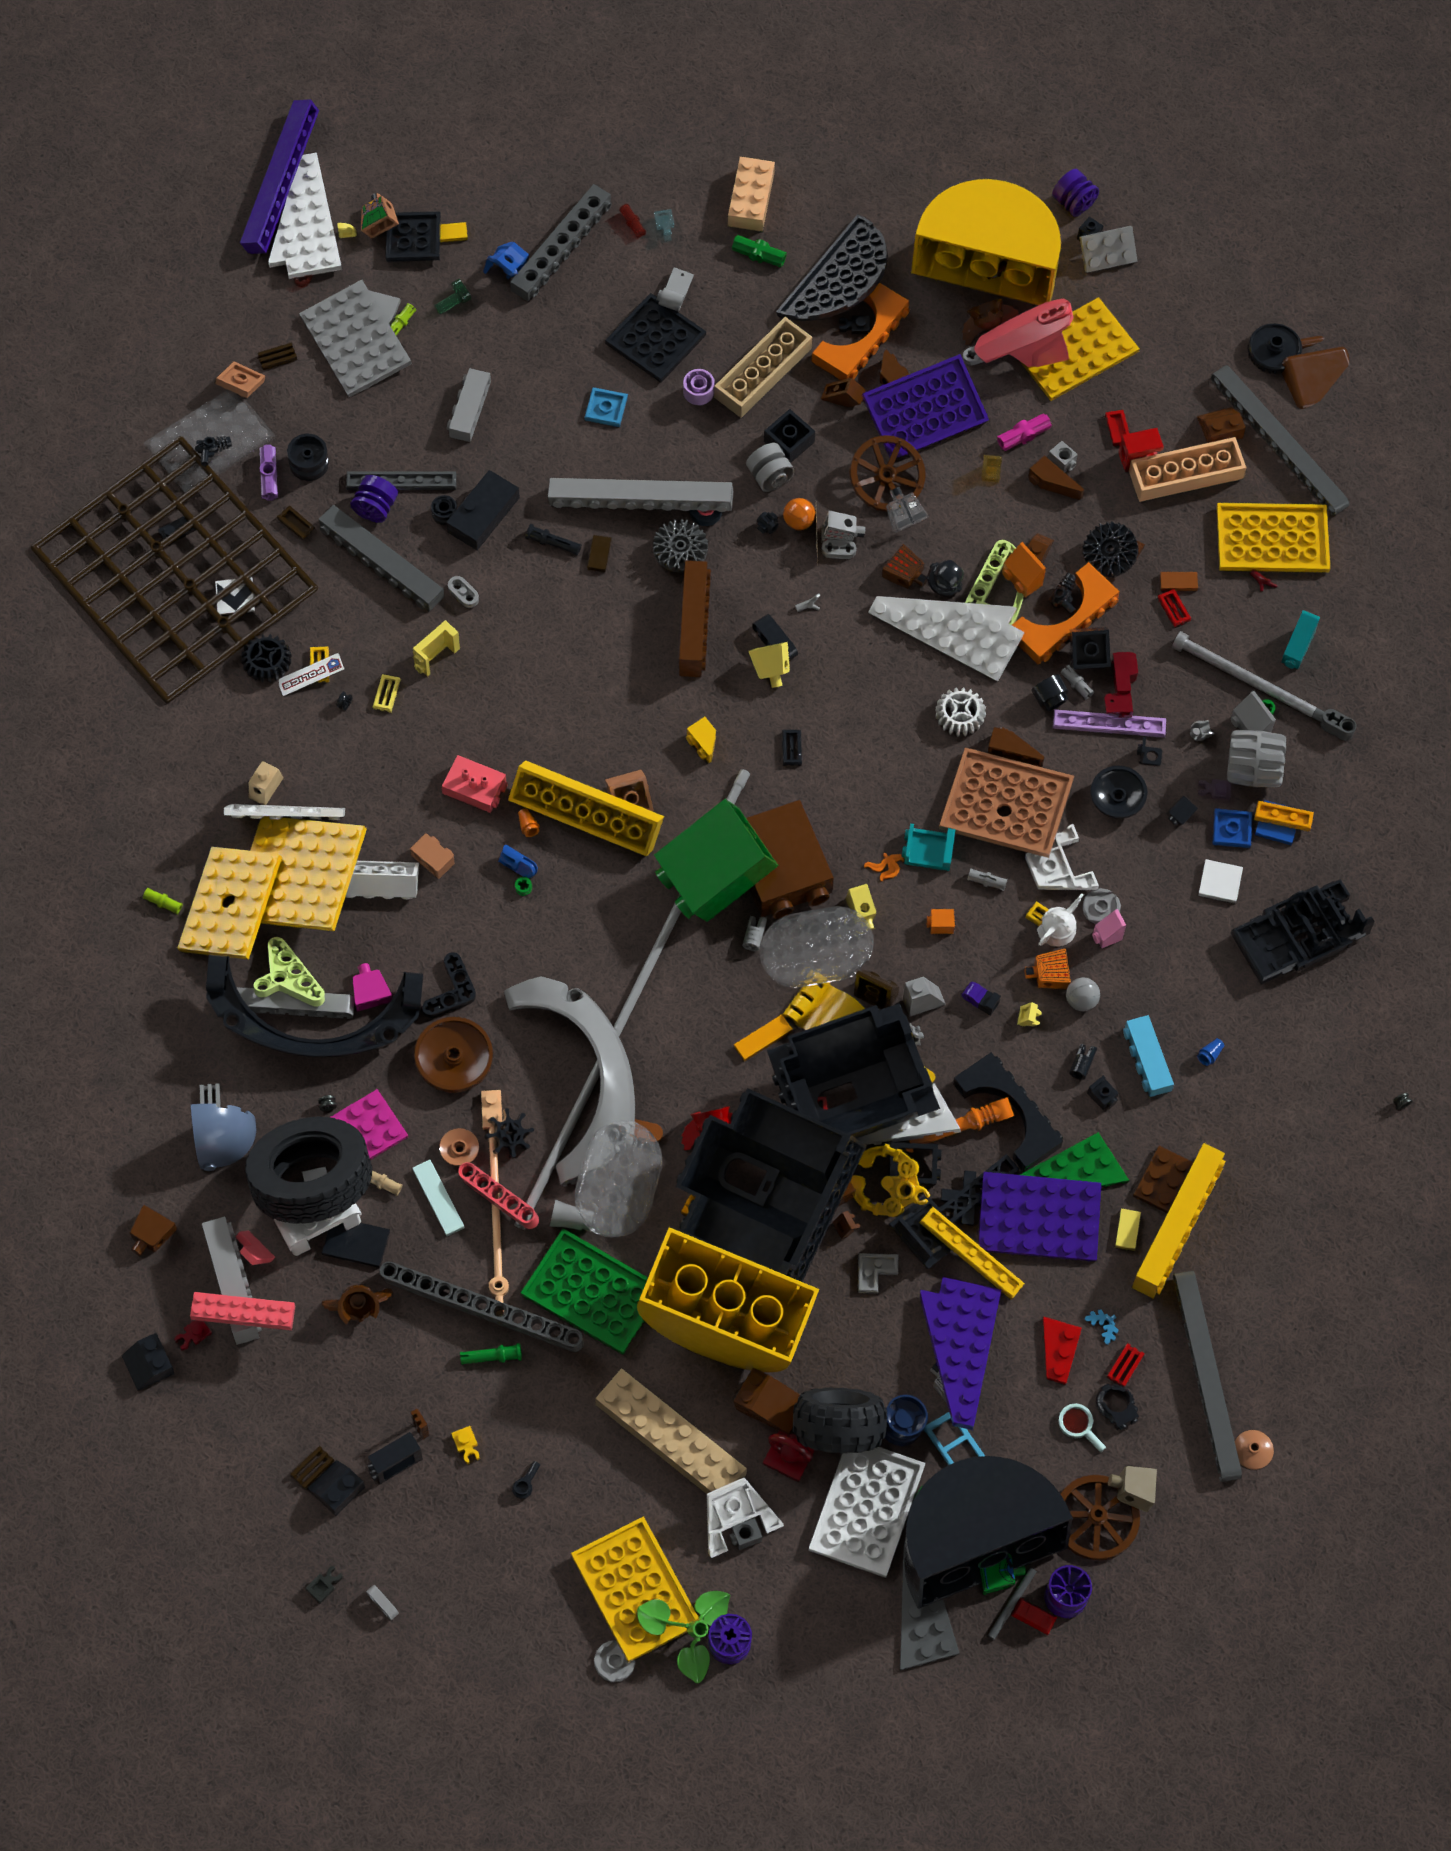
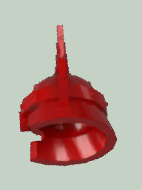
M730 1106L708 1112L690 1114L693 1120L685 1127L682 1134V1144L685 1145L683 1150L691 1149L695 1139L700 1136L703 1130L702 1125L705 1119L709 1118V1115L731 1124L733 1113L729 1112Z

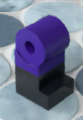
M970 982L961 994L966 1001L990 1016L1001 999V995L998 993H992L975 982Z

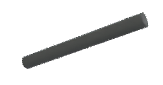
M1031 1567L1028 1569L987 1636L992 1640H995L1037 1572Z

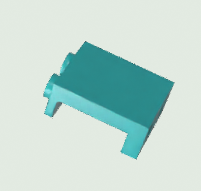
M910 823V829L905 830L904 840L908 841L907 847L903 846L902 858H905L904 864L950 871L956 829L948 828V832L943 833L916 829L914 824Z

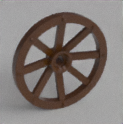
M889 435L877 436L864 442L855 452L849 471L850 481L857 496L868 506L888 512L898 509L900 499H902L900 494L894 495L892 490L896 487L893 482L915 489L908 497V500H904L907 503L906 506H908V503L916 500L924 487L926 474L923 460L918 451L907 441ZM889 443L895 445L887 465L884 463L878 444ZM871 446L879 468L860 458L863 452ZM900 448H903L910 454L913 460L894 468L893 464ZM860 465L877 474V476L859 481L857 466ZM913 466L917 467V483L896 476V474ZM883 473H886L888 478L884 477ZM879 481L880 484L875 499H872L865 493L862 487ZM885 485L888 486L898 503L886 504L880 502ZM901 502V504H900L901 507H902L901 509H903V508H905V507H904L903 503Z
M1083 1476L1071 1482L1061 1492L1064 1501L1072 1494L1088 1510L1070 1511L1073 1518H1087V1521L1070 1536L1068 1544L1069 1550L1083 1558L1106 1560L1116 1557L1130 1547L1139 1530V1509L1130 1506L1132 1516L1108 1513L1112 1507L1120 1502L1117 1496L1104 1506L1101 1505L1102 1484L1108 1486V1476ZM1087 1484H1095V1505L1093 1506L1076 1489ZM1095 1513H1100L1101 1517H1096ZM1107 1520L1132 1523L1131 1531L1124 1541ZM1091 1525L1094 1527L1093 1551L1082 1548L1074 1542ZM1101 1526L1105 1528L1117 1543V1547L1107 1551H1099Z

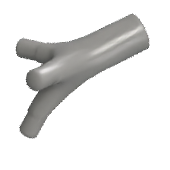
M818 593L813 598L795 605L797 612L807 608L819 610L820 607L814 605V602L820 597V594Z

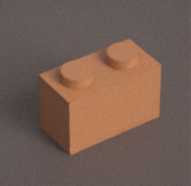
M424 834L410 848L411 856L438 879L455 864L452 851L448 848L444 849L434 836L430 837L428 834Z

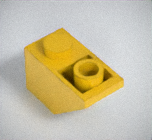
M703 717L687 728L686 739L691 746L694 745L697 748L699 757L702 760L706 759L710 763L712 762L716 729L706 717Z

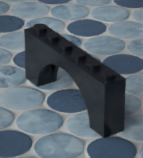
M990 1052L955 1076L953 1085L964 1099L979 1093L993 1094L1001 1098L1008 1097L1009 1102L1019 1112L1025 1127L1024 1141L1014 1151L1012 1159L1023 1172H1026L1060 1149L1063 1137L1058 1130H1054L1051 1127V1122L1047 1116L1042 1115L1038 1111L1037 1104L1033 1100L1030 1101L1026 1096L1025 1089L1021 1085H1017L1013 1074L1005 1070L1000 1058Z

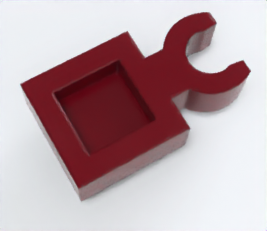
M194 1320L183 1328L186 1333L177 1335L174 1341L176 1343L179 1340L185 1341L180 1346V1349L183 1351L189 1347L191 1341L197 1345L211 1335L212 1332L204 1321Z

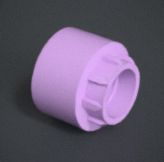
M694 369L688 372L683 380L685 399L694 405H704L711 401L714 396L713 376L703 369Z

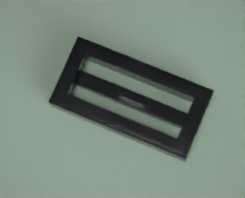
M782 730L783 766H802L801 730ZM786 734H790V760H787ZM794 734H797L798 760H794Z

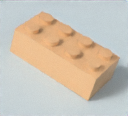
M740 157L728 213L729 227L763 232L774 177L775 162Z

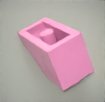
M1114 910L1094 927L1092 936L1095 943H1099L1101 948L1123 939L1126 924L1119 910Z

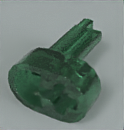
M460 279L451 283L455 293L434 305L439 314L460 302L464 304L472 299L469 291Z

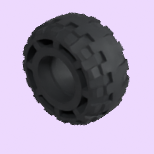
M816 1388L803 1392L798 1397L797 1403L794 1404L793 1432L796 1434V1439L799 1443L813 1450L830 1453H862L879 1447L882 1439L885 1438L887 1409L884 1406L883 1400L874 1393L848 1388Z

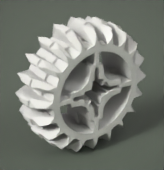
M964 687L961 691H958L957 688L954 689V692L948 690L947 695L943 694L941 699L937 701L935 709L937 712L936 719H939L938 724L943 725L944 731L949 728L950 735L953 731H956L957 737L960 735V732H963V735L966 736L967 731L973 734L974 729L979 730L986 717V707L983 704L982 698L978 699V693L972 695L971 689L965 692ZM971 706L974 708L976 713L974 717L971 715V712L969 711ZM947 707H949L950 711L952 712L951 717H949L946 712Z

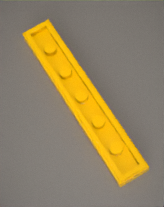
M934 1207L919 1222L995 1287L1000 1289L1008 1298L1013 1299L1025 1284Z

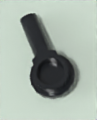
M533 1461L525 1477H521L513 1484L512 1492L515 1497L526 1499L531 1495V1481L540 1467L538 1462Z

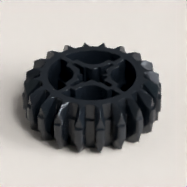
M262 634L260 639L255 636L254 642L249 640L248 645H244V651L241 653V663L244 665V671L247 672L249 677L253 676L255 681L259 677L262 683L265 681V678H268V681L271 682L272 677L278 681V675L284 677V671H289V665L292 663L290 648L278 636L272 638L271 634L268 637ZM259 650V654L252 659L253 655ZM279 657H281L279 662L276 665H273V663L276 660H278Z

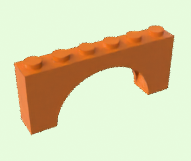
M879 283L875 290L863 300L872 308L876 318L875 325L870 333L860 341L850 345L838 346L822 341L812 353V362L840 380L855 379L860 367L864 368L870 355L876 354L880 343H885L890 331L896 330L900 319L908 315L910 311L909 300Z
M1089 562L1075 573V581L1082 594V604L1071 618L1056 625H1038L1026 620L1022 616L1012 624V626L1024 632L1018 646L1037 664H1040L1042 661H1048L1054 651H1060L1065 646V642L1070 639V629L1088 628L1093 619H1099L1108 607L1112 608L1118 603L1120 591Z

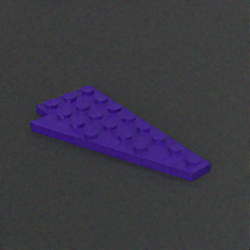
M943 1277L940 1293L921 1290L920 1300L952 1424L956 1427L973 1430L1001 1290Z

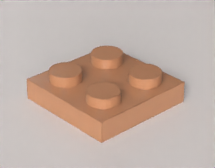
M233 362L216 378L217 385L245 398H248L265 381V375L236 362Z

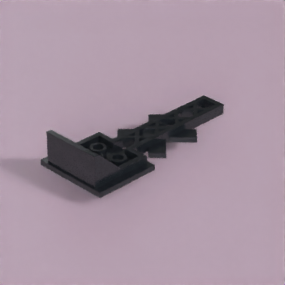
M1006 1154L985 1172L1015 1174L1019 1168ZM1005 1162L1012 1170L1009 1173L1000 1172V1165ZM964 1170L963 1189L960 1191L942 1188L941 1201L946 1203L940 1208L931 1198H927L924 1195L919 1200L927 1199V1204L918 1205L914 1203L889 1223V1226L927 1270L948 1254L951 1249L932 1233L929 1237L924 1236L922 1229H925V1227L919 1222L934 1207L944 1217H946L943 1214L944 1210L953 1211L952 1219L949 1220L952 1223L961 1217V1225L973 1226L975 1205L981 1206L982 1183L980 1181L983 1179V1173L976 1178L975 1171ZM976 1187L981 1188V1193L975 1192Z

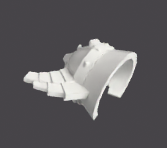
M1083 894L1067 909L1055 907L1045 912L1042 917V924L1037 928L1038 935L1041 938L1040 946L1046 943L1050 946L1059 947L1073 940L1076 934L1077 922L1072 912L1081 901Z

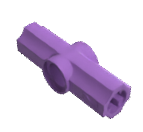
M264 445L260 447L261 494L263 499L274 500L278 498L276 448L271 445Z

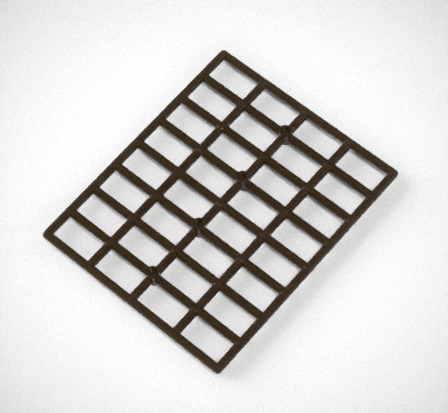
M178 436L31 545V550L165 703L171 702L244 647V645L248 644L249 640H253L255 636L257 637L318 590V586L209 465H201V456L183 436ZM181 445L191 458L163 479H160L150 466ZM197 463L208 476L177 498L166 485ZM143 471L155 483V485L128 505L121 503L114 495L116 491ZM211 482H214L224 495L194 517L183 503ZM161 490L172 503L140 525L130 512ZM108 498L118 512L93 531L87 533L77 520ZM230 500L241 513L210 535L199 522ZM177 508L188 522L161 542L155 541L148 534L147 530ZM247 518L258 532L227 554L216 541ZM120 519L127 520L135 530L106 552L93 540ZM71 525L82 539L51 561L40 548ZM194 527L205 540L174 563L163 549ZM141 536L151 549L120 571L110 557ZM264 537L275 550L244 573L233 559ZM88 544L98 558L67 580L57 566ZM209 546L222 558L194 580L188 578L180 570V567ZM153 556L160 557L168 568L137 590L127 579V576ZM281 556L292 569L261 592L250 578ZM104 563L115 576L84 599L73 585ZM227 564L238 578L207 600L197 589V586ZM174 573L185 587L154 609L143 595ZM298 575L309 588L278 611L266 597ZM121 582L132 595L100 617L89 604ZM244 583L255 597L229 617L221 616L213 606ZM186 594L194 595L202 605L171 628L160 614ZM137 600L148 614L117 637L106 623ZM261 602L272 616L241 638L230 624ZM208 611L217 621L218 625L187 647L176 633ZM154 619L165 633L134 656L122 642ZM220 632L227 633L235 644L204 666L193 652ZM168 639H171L182 652L150 675L139 661ZM185 658H188L198 669V672L167 694L156 680Z

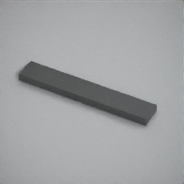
M347 471V490H358L363 477L366 475L381 477L390 482L397 490H456V471Z

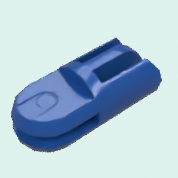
M504 845L498 862L523 877L532 878L536 875L538 867L533 860L510 846Z

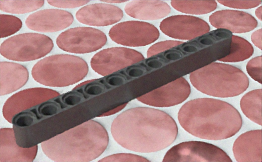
M1225 365L1210 375L1212 383H1216V387L1221 393L1228 397L1227 399L1236 409H1239L1238 412L1247 422H1251L1250 425L1255 431L1262 435L1261 437L1270 447L1274 448L1273 451L1281 460H1285L1284 463L1292 472L1296 473V476L1304 485L1308 486L1307 489L1316 498L1320 499L1319 502L1322 505H1327V511H1330L1332 516H1335L1349 506V501L1343 492L1229 366Z
M385 1262L380 1267V1274L384 1282L572 1352H578L584 1346L582 1334L574 1328L393 1262ZM388 1270L395 1271L392 1276H385ZM406 1277H413L410 1283L403 1282ZM425 1283H430L431 1287L429 1289H422ZM443 1290L450 1291V1293L447 1296H440V1293ZM461 1297H468L467 1302H458ZM481 1303L487 1304L485 1309H483V1310H478V1309H477V1306H478L479 1304H481ZM498 1310L505 1311V1314L503 1316H495ZM517 1317H523V1318H524L521 1323H519V1324L514 1323V1319H515V1318H517ZM541 1324V1329L537 1331L532 1329L533 1325ZM555 1330L561 1332L558 1337H552L551 1333ZM573 1337L579 1338L576 1344H571L569 1341Z
M1194 1271L1174 1273L1173 1282L1176 1283L1177 1299L1181 1303L1179 1307L1182 1320H1185L1183 1325L1186 1337L1190 1342L1188 1346L1191 1358L1194 1359L1192 1363L1195 1376L1199 1380L1197 1381L1199 1393L1203 1397L1201 1402L1204 1415H1207L1208 1432L1212 1436L1210 1440L1213 1453L1216 1454L1217 1471L1221 1475L1219 1479L1221 1482L1241 1479L1240 1462Z

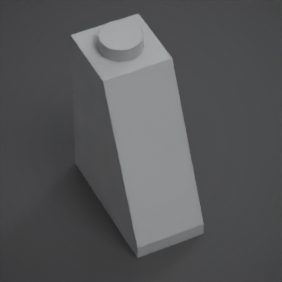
M925 977L905 982L903 1002L909 1017L946 1005L939 987Z

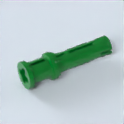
M520 1343L512 1346L500 1345L494 1349L460 1352L461 1365L496 1360L505 1363L506 1360L514 1359L522 1361Z

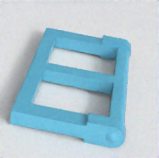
M949 1412L932 1421L923 1429L948 1465L954 1462L947 1452L966 1440L978 1457L985 1456L965 1428L958 1427L963 1436L945 1447L941 1445L932 1430L951 1419Z

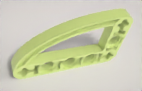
M999 540L995 543L965 603H973L976 600V604H987L985 601L1003 568L1004 562L1016 549L1013 544L1006 540ZM1002 546H1004L1005 550H1003L1001 556H999V549L1002 548ZM996 560L1000 565L993 567L990 565V562ZM984 575H990L992 577V580L986 582L982 579V577ZM981 589L985 592V594L983 596H977L975 594V591ZM1017 592L1013 605L1017 610L1009 622L1010 625L1016 622L1022 606L1024 595Z

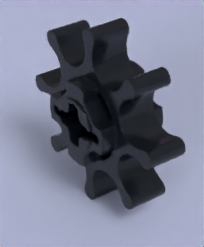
M506 1108L502 1111L504 1115L502 1122L497 1121L494 1117L488 1119V1122L495 1126V1132L484 1135V1138H494L497 1140L498 1144L493 1150L494 1154L499 1153L502 1147H506L509 1150V1158H514L516 1156L514 1151L516 1145L522 1146L524 1150L530 1148V1145L524 1142L523 1136L525 1133L534 1132V1128L524 1129L521 1126V1120L526 1116L525 1113L519 1114L517 1120H513L509 1116V1109ZM506 1131L512 1132V1136L506 1135Z

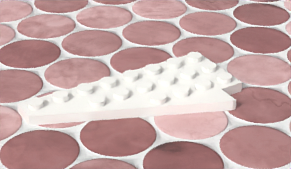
M317 153L305 154L301 158L286 199L269 258L270 268L286 265L289 279L342 270Z

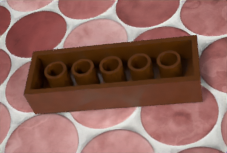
M685 561L679 676L701 677L702 671L706 670L711 569H707V562Z

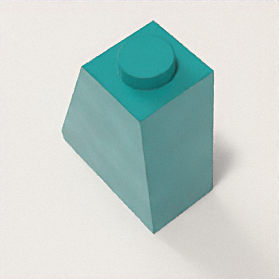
M1304 610L1302 611L1281 661L1286 667L1299 669L1316 632L1320 619L1319 616Z

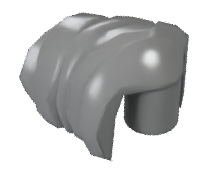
M1209 720L1196 721L1191 725L1190 735L1194 740L1203 741L1205 738L1214 735L1209 727Z

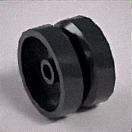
M309 433L298 435L292 439L288 445L287 454L290 471L293 475L305 481L317 480L327 472L329 466L327 447L323 439Z

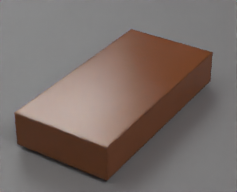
M1160 572L1161 591H1171L1173 589L1175 591H1198L1197 572Z

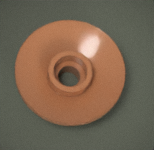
M453 1129L447 1132L440 1142L442 1158L454 1166H461L466 1162L471 1163L479 1152V1143L476 1136L466 1129ZM462 1147L463 1151L457 1152L456 1148Z
M1248 1430L1241 1433L1235 1440L1239 1462L1242 1466L1248 1469H1261L1272 1460L1274 1454L1273 1444L1264 1433L1257 1430ZM1256 1445L1258 1447V1450H1252L1251 1446Z

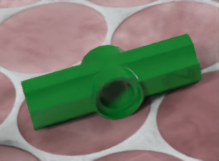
M737 235L732 245L733 251L747 255L752 261H758L757 263L764 261L782 267L787 256V252L770 247L766 241L761 239L753 241Z

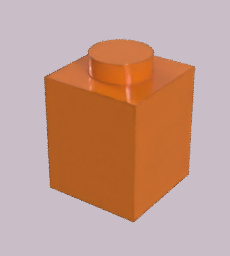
M931 909L930 916H927V928H930L931 934H954V909Z

